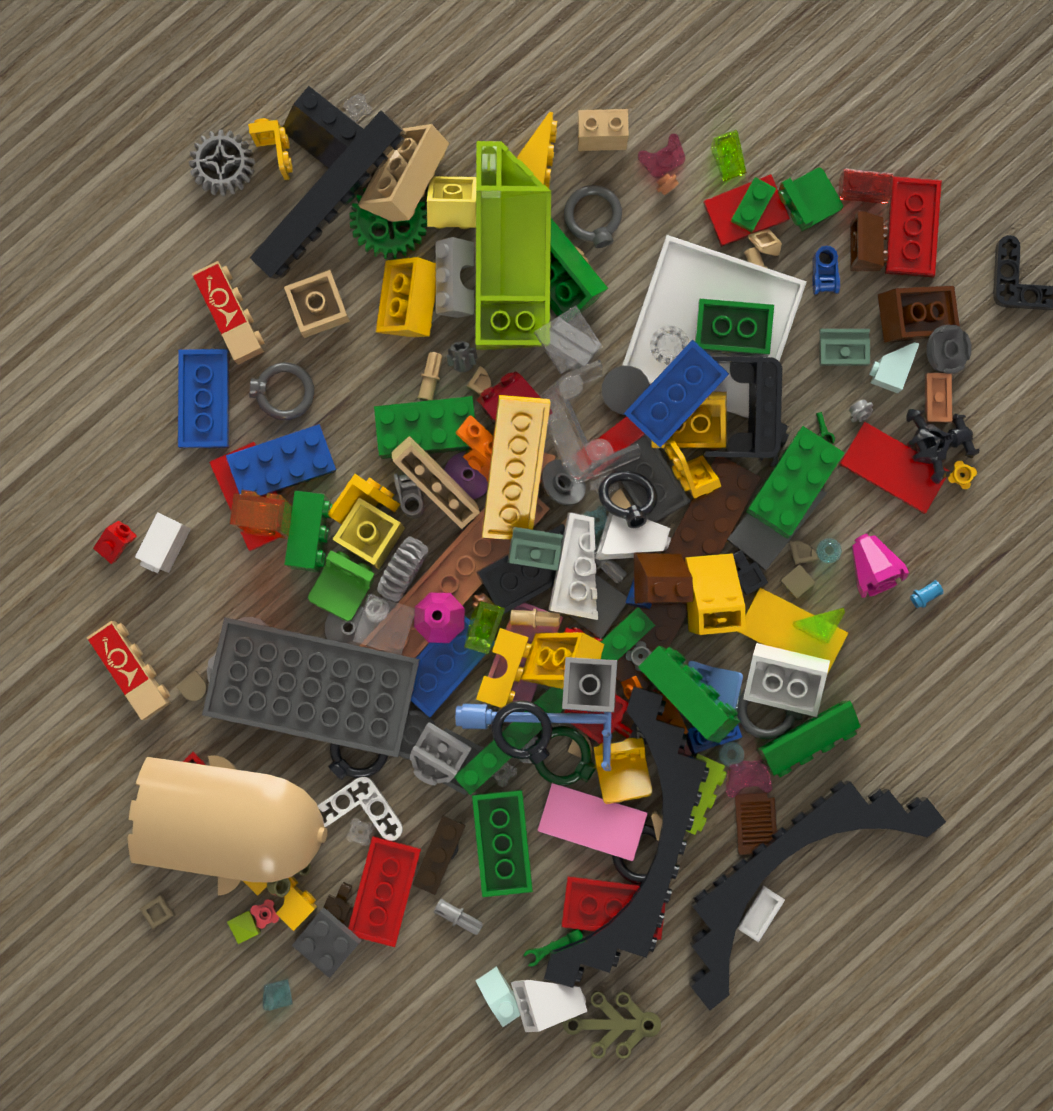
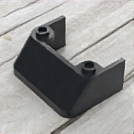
M711 356L718 363H730V375L734 381L749 383L748 433L732 435L728 442V452H703V456L770 458L775 456L779 452L781 444V363L773 357Z

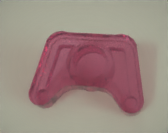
M673 133L669 136L668 145L656 153L642 150L638 153V160L654 178H660L682 166L685 162V155L678 135Z
M742 761L729 767L725 790L728 797L734 798L742 788L758 786L766 793L772 791L773 787L768 768L763 761Z

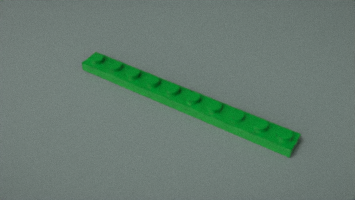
M639 607L601 641L604 644L601 659L618 660L655 626ZM551 687L534 704L540 706L546 713H561L564 710L562 709L563 689ZM513 722L502 733L505 740L511 746L521 749L542 730L541 723ZM493 740L462 768L454 778L471 795L512 757L502 752Z

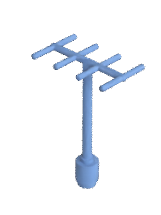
M463 704V706H457L456 726H462L463 729H487L488 724H492L497 712L488 709L487 704ZM513 712L504 720V722L540 723L538 718L530 712ZM604 712V714L547 713L551 723L604 724L602 731L603 762L601 767L604 771L612 770L610 766L611 712Z

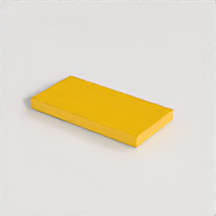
M762 588L758 589L746 613V631H737L762 645L830 660L828 673L848 635V632Z

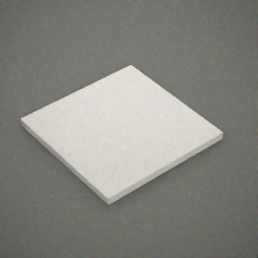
M667 235L623 365L641 369L648 377L651 385L691 340L695 341L698 301L700 298L773 304L774 316L771 349L768 357H773L780 361L807 281ZM707 352L710 356L760 357ZM719 363L729 375L713 392H727V412L748 418L749 383L734 381L730 375V363Z

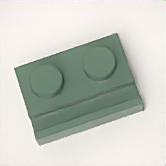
M820 329V366H869L870 329Z
M513 527L507 563L558 571L563 535Z

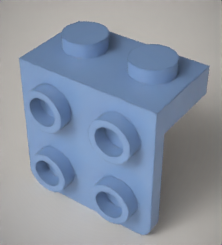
M694 661L688 662L690 668L694 667L703 676L701 680L708 686L711 685L719 692L721 696L718 699L720 701H723L725 704L729 703L734 709L736 708L743 680L742 673L715 668Z

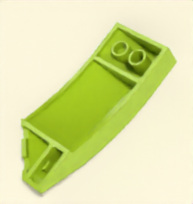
M477 141L476 349L503 350L550 346L551 190L545 184L543 185L534 176V173L509 151V148L502 141Z

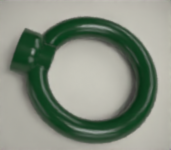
M552 727L551 739L557 736H566L578 744L581 750V761L575 771L566 776H559L550 772L545 766L544 761L535 764L536 770L542 778L556 785H571L580 779L587 783L595 772L597 765L591 762V750L586 738L571 727Z

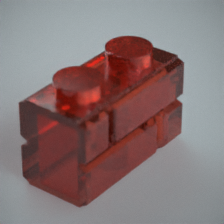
M844 169L840 175L838 196L840 200L887 204L892 194L893 173L882 172L880 174L876 171Z

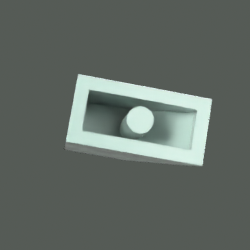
M914 342L883 356L878 362L874 361L869 375L873 376L871 384L899 393L904 387L919 344Z
M497 966L476 980L486 1002L502 1027L520 1016L514 992Z

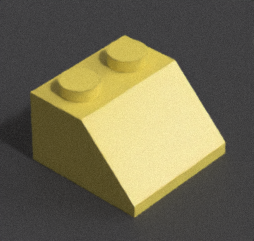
M433 176L429 182L427 195V227L439 229L445 227L476 228V177Z
M358 498L332 540L375 568L380 569L405 527L401 522Z

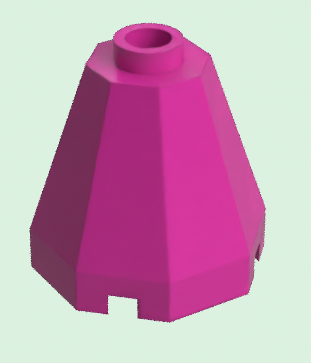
M864 534L854 540L855 544L852 545L857 589L862 598L866 597L867 592L871 597L897 585L895 580L899 577L901 581L907 579L909 571L906 565L876 536Z
M430 592L415 606L414 628L428 643H450L464 630L465 608L451 593ZM437 612H441L442 618L440 620H435L433 618V615H436Z

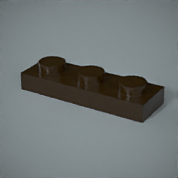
M444 815L442 816L412 885L436 895L466 825Z

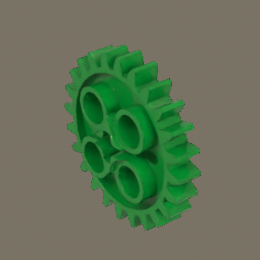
M356 196V201L358 203L360 202L362 196ZM425 201L417 204L415 213L410 220L392 222L394 239H390L387 219L360 208L357 203H352L351 205L352 210L355 211L349 213L350 219L354 220L350 222V229H355L352 232L353 238L359 237V246L366 243L365 252L374 249L375 257L380 252H383L384 259H387L388 253H392L394 259H397V252L399 251L406 256V248L415 251L414 242L421 244L422 238L420 236H426V229L423 228L427 227V220L425 219L427 218V210H423L425 208ZM400 226H406L409 228V230L405 233H401L397 230V228ZM381 229L385 232V234L382 236H375L373 232L375 230Z

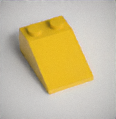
M535 633L520 679L526 682L563 689L566 657L601 659L604 644L585 633Z

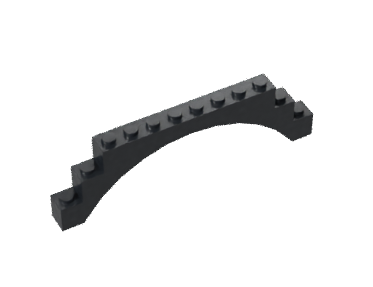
M633 686L626 709L645 737L658 768L662 789V827L656 854L645 879L631 900L609 922L578 941L552 950L544 976L546 980L573 988L575 981H581L584 967H581L580 964L610 973L612 966L617 967L621 953L617 952V949L647 958L649 951L653 952L657 942V937H654L655 929L662 926L665 913L661 912L663 903H669L672 889L668 887L671 878L676 879L680 865L676 864L679 854H684L687 841L683 840L686 830L691 831L695 816H691L693 806L698 807L702 796V792L698 791L701 782H706L710 769L706 767L707 762L705 760L678 752L679 748L684 749L688 737L687 734H684V727L656 719L657 715L662 716L666 701L662 700V694Z
M840 780L830 788L831 793L825 798L820 796L810 804L812 808L805 814L801 811L791 819L792 824L786 829L781 827L771 835L772 841L766 845L763 842L757 845L751 851L753 853L751 857L747 860L742 858L732 866L734 870L727 876L724 873L718 876L712 882L714 886L707 892L705 889L698 892L693 897L694 902L691 905L709 929L706 931L701 929L692 936L694 941L690 945L708 968L705 971L701 968L691 976L692 981L689 984L709 1011L730 995V955L735 931L746 905L763 880L779 864L810 843L833 834L859 829H893L927 838L946 823L929 799L916 797L906 805L908 809L905 811L888 789L881 791L879 788L868 796L870 801L866 802L850 781L843 783Z

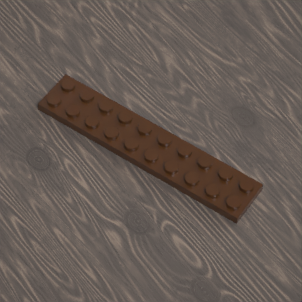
M716 457L711 468L719 478L721 487L713 490L711 493L693 498L670 541L668 549L663 554H681L684 561L685 557L719 555L761 477L725 457ZM687 603L652 604L650 609L640 608L655 626L639 641L645 642L646 648L650 652H653L658 646L670 647L688 613ZM636 644L632 646L628 651H632L636 647ZM625 653L617 660L616 679L622 682L637 676L642 688L647 689L651 682L650 679L642 671L635 669L632 661L626 659ZM639 654L638 658L642 659L643 655Z

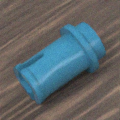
M934 580L921 590H914L913 594L910 595V599L916 608H924L926 603L944 594L943 588L938 581Z

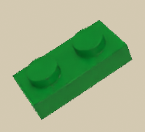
M755 177L733 215L731 222L752 233L776 188Z

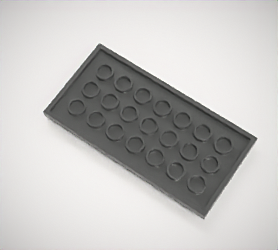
M224 617L202 715L398 758L420 659Z

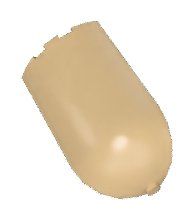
M152 757L146 758L136 781V785L140 786L136 801L131 800L129 820H133V834L128 835L131 863L248 882H275L292 877L308 866L317 854L321 844L327 838V828L324 827L323 817L317 803L303 789L288 780L268 774Z

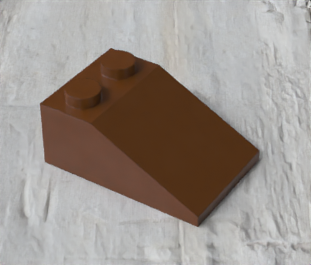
M954 286L895 288L878 294L884 343L928 339L933 331L942 325L959 326Z

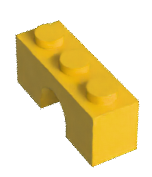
M502 628L499 629L492 652L503 656L507 661L508 668L506 673L500 678L494 679L484 676L476 700L500 708L513 702L516 692L512 691L514 681H520L524 668L519 666L522 657H528L532 645L527 643L529 637Z
M292 876L288 877L290 890L284 896V904L276 914L294 931L317 906L314 904L316 899L308 891L302 892L296 886L298 881ZM243 881L257 896L267 888V882Z

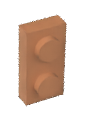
M952 373L925 374L926 423L952 422Z

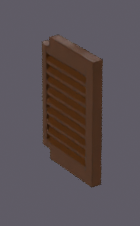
M767 793L735 794L738 855L753 854L751 851L762 842L766 845L772 841L771 835L777 830L775 797L768 798Z

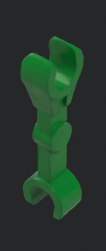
M574 929L567 933L566 936L556 941H551L550 944L544 947L526 950L523 956L525 957L530 953L536 956L535 961L528 963V966L533 967L547 954L551 953L553 949L582 939L583 933L580 929Z

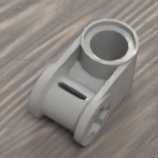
M394 474L396 490L404 514L411 519L419 518L424 512L422 490L406 474ZM412 500L419 503V508L414 512L406 509L407 503Z

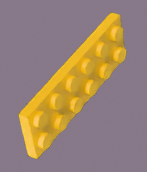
M499 395L482 538L511 540L513 527L533 530L551 404L550 399Z

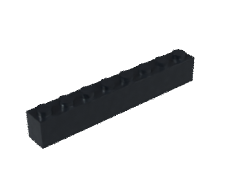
M380 110L250 256V259L270 278L284 277L289 272V265L294 259H300L307 251L305 247L311 241L315 242L322 235L323 231L321 229L338 217L339 213L337 211L343 205H348L355 198L354 192L360 186L364 187L371 180L372 176L370 174L376 168L380 169L388 161L387 155L393 149L397 150L404 143L405 139L403 137L407 133L385 112Z

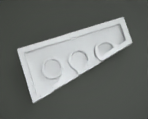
M568 513L558 571L556 570L549 605L550 611L598 620L596 606L597 588L595 582L596 563L594 557V517Z

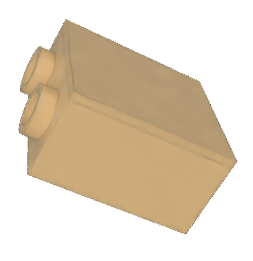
M628 109L578 110V151L627 149L629 136Z

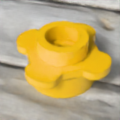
M957 461L954 463V470L950 473L948 481L959 484L962 489H968L971 486L970 482L973 477L977 475V470L964 464L963 461Z

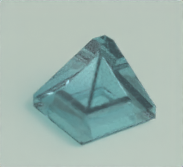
M288 979L264 985V1010H273L293 1004Z

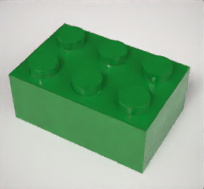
M700 298L698 301L695 342L706 352L768 357L771 349L774 305Z
M303 491L294 492L284 563L290 569L320 572V567H325L326 553L323 551V545L328 543L330 529L327 528L326 524L327 518L331 519L328 513L333 505L330 504V499L325 494Z

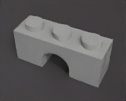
M454 237L436 241V314L454 318L474 315V290L465 288L460 279L461 269L474 266V242Z

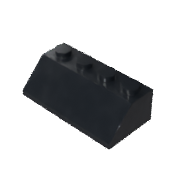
M310 86L295 101L283 125L290 139L328 169L363 130L360 125Z

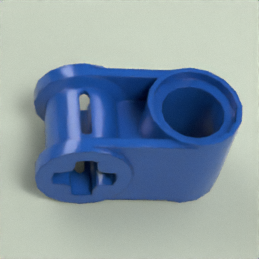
M822 246L815 253L812 260L813 294L829 291L839 294L840 275L838 272L837 251L831 246ZM822 253L829 255L831 259L830 264H823L819 259V255Z

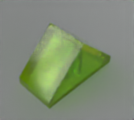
M733 130L713 138L710 149L723 181L746 174L738 131Z
M483 601L479 602L471 614L464 645L465 648L489 654L505 610L503 607Z
M843 607L793 622V626L816 640L827 644L844 616L845 609Z

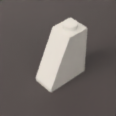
M609 513L595 559L634 558V553L660 554L669 547L671 537H668L670 528L648 519L643 526L630 528L627 525L626 519Z
M533 980L511 982L525 1032H539L587 1012L586 999L580 987L574 986L571 988L562 984Z

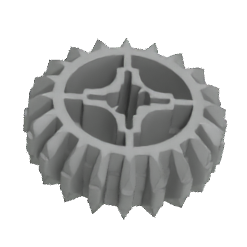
M220 129L218 136H215L212 131L209 132V139L201 136L200 139L203 143L201 145L194 143L197 151L190 152V156L194 160L189 161L190 167L193 168L190 173L193 177H196V184H202L204 191L211 188L212 195H216L219 189L222 196L226 195V190L228 189L231 194H235L234 187L236 186L243 190L244 187L241 182L250 183V178L246 174H254V169L250 167L255 165V160L250 158L254 153L252 149H248L249 143L247 141L242 142V137L239 134L234 137L233 132L230 130L226 136L223 130ZM225 146L236 149L241 157L235 158L234 155H228ZM216 148L212 156H207L210 151ZM224 157L227 163H224L225 165L222 166L221 170V168L218 165V162L220 163V160H222ZM204 168L217 171L219 180L207 176L204 173ZM238 169L233 176L228 178L232 170Z
M412 537L406 538L392 557L377 587L378 592L386 599L397 602L410 587L428 553V547L422 541Z

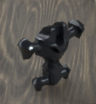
M909 409L906 420L908 422L914 421L918 430L907 445L908 447L917 446L919 453L912 457L915 462L933 464L934 473L930 479L934 483L939 484L942 479L950 476V471H945L943 467L949 447L957 448L963 445L966 451L965 456L968 458H973L979 454L980 450L975 449L972 442L973 432L966 427L963 420L966 418L965 415L954 414L952 423L955 424L956 429H950L946 433L933 424L927 425L922 417V414L925 412L924 410Z

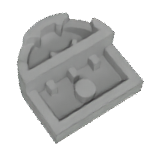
M429 722L410 754L414 774L421 781L430 785L448 783L455 777L472 748Z

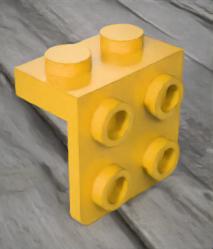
M265 118L257 119L254 123L248 124L249 133L256 147L276 144L280 172L284 180H290L289 173L293 172L291 158H289V153L286 151V149H290V142L285 127H281L278 120L269 121V119Z
M672 437L667 440L668 445L665 446V451L669 459L673 460L674 465L671 466L676 479L680 480L685 492L689 490L693 498H697L721 487L719 478L703 455L687 462Z
M354 474L336 502L332 505L328 515L335 521L343 524L358 498L374 507L380 502L393 512L397 510L400 504L392 499L395 494L383 486L380 489L381 485L370 477L365 481Z
M627 738L623 742L611 743V771H604L601 767L603 762V743L593 747L604 803L611 804L652 795L653 791L645 759L643 738Z

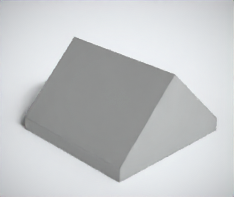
M566 657L562 709L614 712L617 660Z

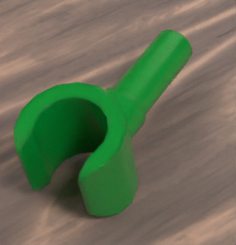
M822 412L816 413L821 432L819 436L823 438L825 435H829L831 444H834L835 436L828 432Z

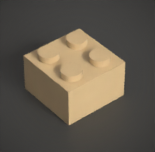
M330 270L284 287L299 330L304 338L350 322Z

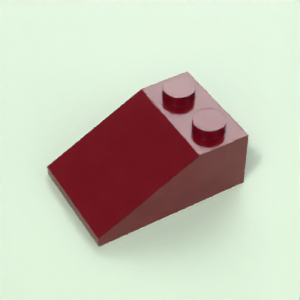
M515 371L504 375L500 380L501 382L494 387L485 389L476 400L490 421L495 425L499 395L542 398Z

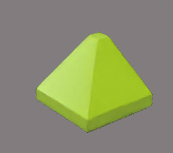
M250 910L227 921L238 944L261 933Z

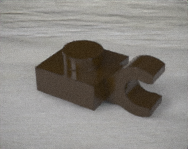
M346 882L341 884L336 897L329 894L323 906L342 924H344L352 904L346 902V899L353 885Z

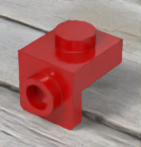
M117 521L104 530L93 549L110 564H113L117 561L127 544L134 541L137 535L126 524Z

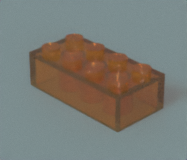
M241 490V494L234 493L229 524L244 534L288 539L292 506L285 498H282V495L268 493L265 498L260 497L257 492Z

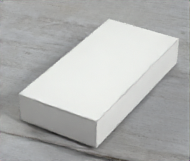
M762 886L738 924L737 929L759 942L785 899Z

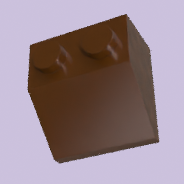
M858 211L851 221L850 271H880L884 264H887L888 251L884 249V240H887L888 228L887 225H884L883 217Z
M634 553L635 604H682L693 602V577L681 554Z

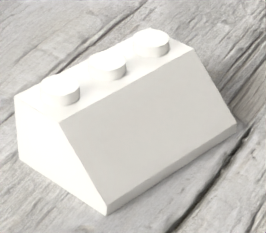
M756 643L743 699L817 717L830 660Z

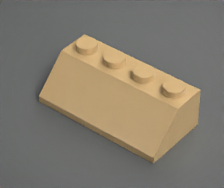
M433 124L403 128L407 133L403 137L405 139L404 143L397 150L393 149L387 155L388 161L380 169L377 168L358 204L360 208L392 222L410 220L449 145V142Z

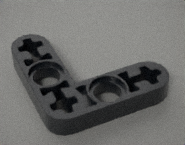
M1012 235L1002 237L996 245L993 292L995 303L1001 307L1053 310L1052 299L1042 301V297L1053 295V286L1019 284L1020 242L1018 238ZM1009 242V245L1014 247V249L1009 252V259L1001 260V258L1004 259L1007 256V249L1002 246ZM1003 265L1012 267L1013 275L1007 278L1001 274V267ZM1013 282V284L1007 286V294H1011V297L1005 301L1004 296H1000V293L1005 290V283ZM1030 290L1036 294V301L1034 303L1025 301V291Z

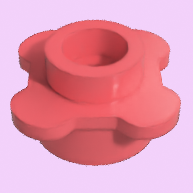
M270 899L265 900L259 906H252L250 910L251 914L256 918V926L260 929L265 928L271 922L277 923L280 918L276 914L274 902Z

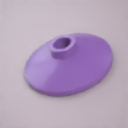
M466 451L460 452L448 461L444 471L472 499H477L487 492L488 482L478 470L470 467L468 461L463 458ZM466 470H470L473 473L470 479H466L463 476Z

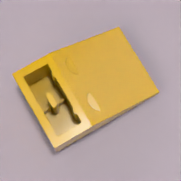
M553 112L547 114L517 156V159H520L534 173V176L549 189L551 169H548V166L552 167L554 158V145H551V143L556 142L557 121L553 120Z
M733 554L685 557V563L693 577V602L687 603L688 631L698 635L746 631L745 603Z

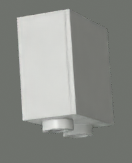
M157 512L135 558L141 560L140 566L156 573L159 570L169 573L191 529Z

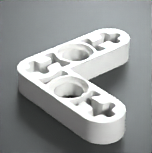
M369 777L355 779L318 805V808L324 812L330 808L327 803L331 802L333 809L338 813L336 817L334 812L327 815V822L324 823V827L332 824L361 804L384 839L389 841L396 840L403 832L401 821L374 781ZM360 781L362 783L368 782L370 784V787H368L369 793H359L356 795L359 801L355 802L353 795L347 789L351 787L352 792L360 787L358 784ZM339 795H346L349 798L350 804L348 808L340 809L336 805V799ZM379 801L383 803L385 810L382 815L376 816L371 812L370 807L373 802ZM388 812L392 816L387 819L389 823L398 826L395 830L397 833L395 836L392 833L386 834L387 825L385 822H382L381 825L377 822V820L384 818Z

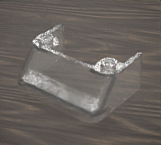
M600 360L564 374L540 395L542 399H550V409L553 413L548 418L547 432L567 477L575 483L584 482L640 458L638 443L614 453L611 444L604 439L587 442L569 401L582 392L584 383L603 376Z

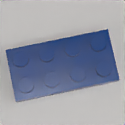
M691 340L624 414L653 442L662 447L729 373L694 340Z
M228 349L178 350L179 448H229Z
M320 424L226 455L242 503L336 472Z
M465 616L464 630L450 643H429L418 655L417 659H420L411 701L431 718L490 651L495 642Z

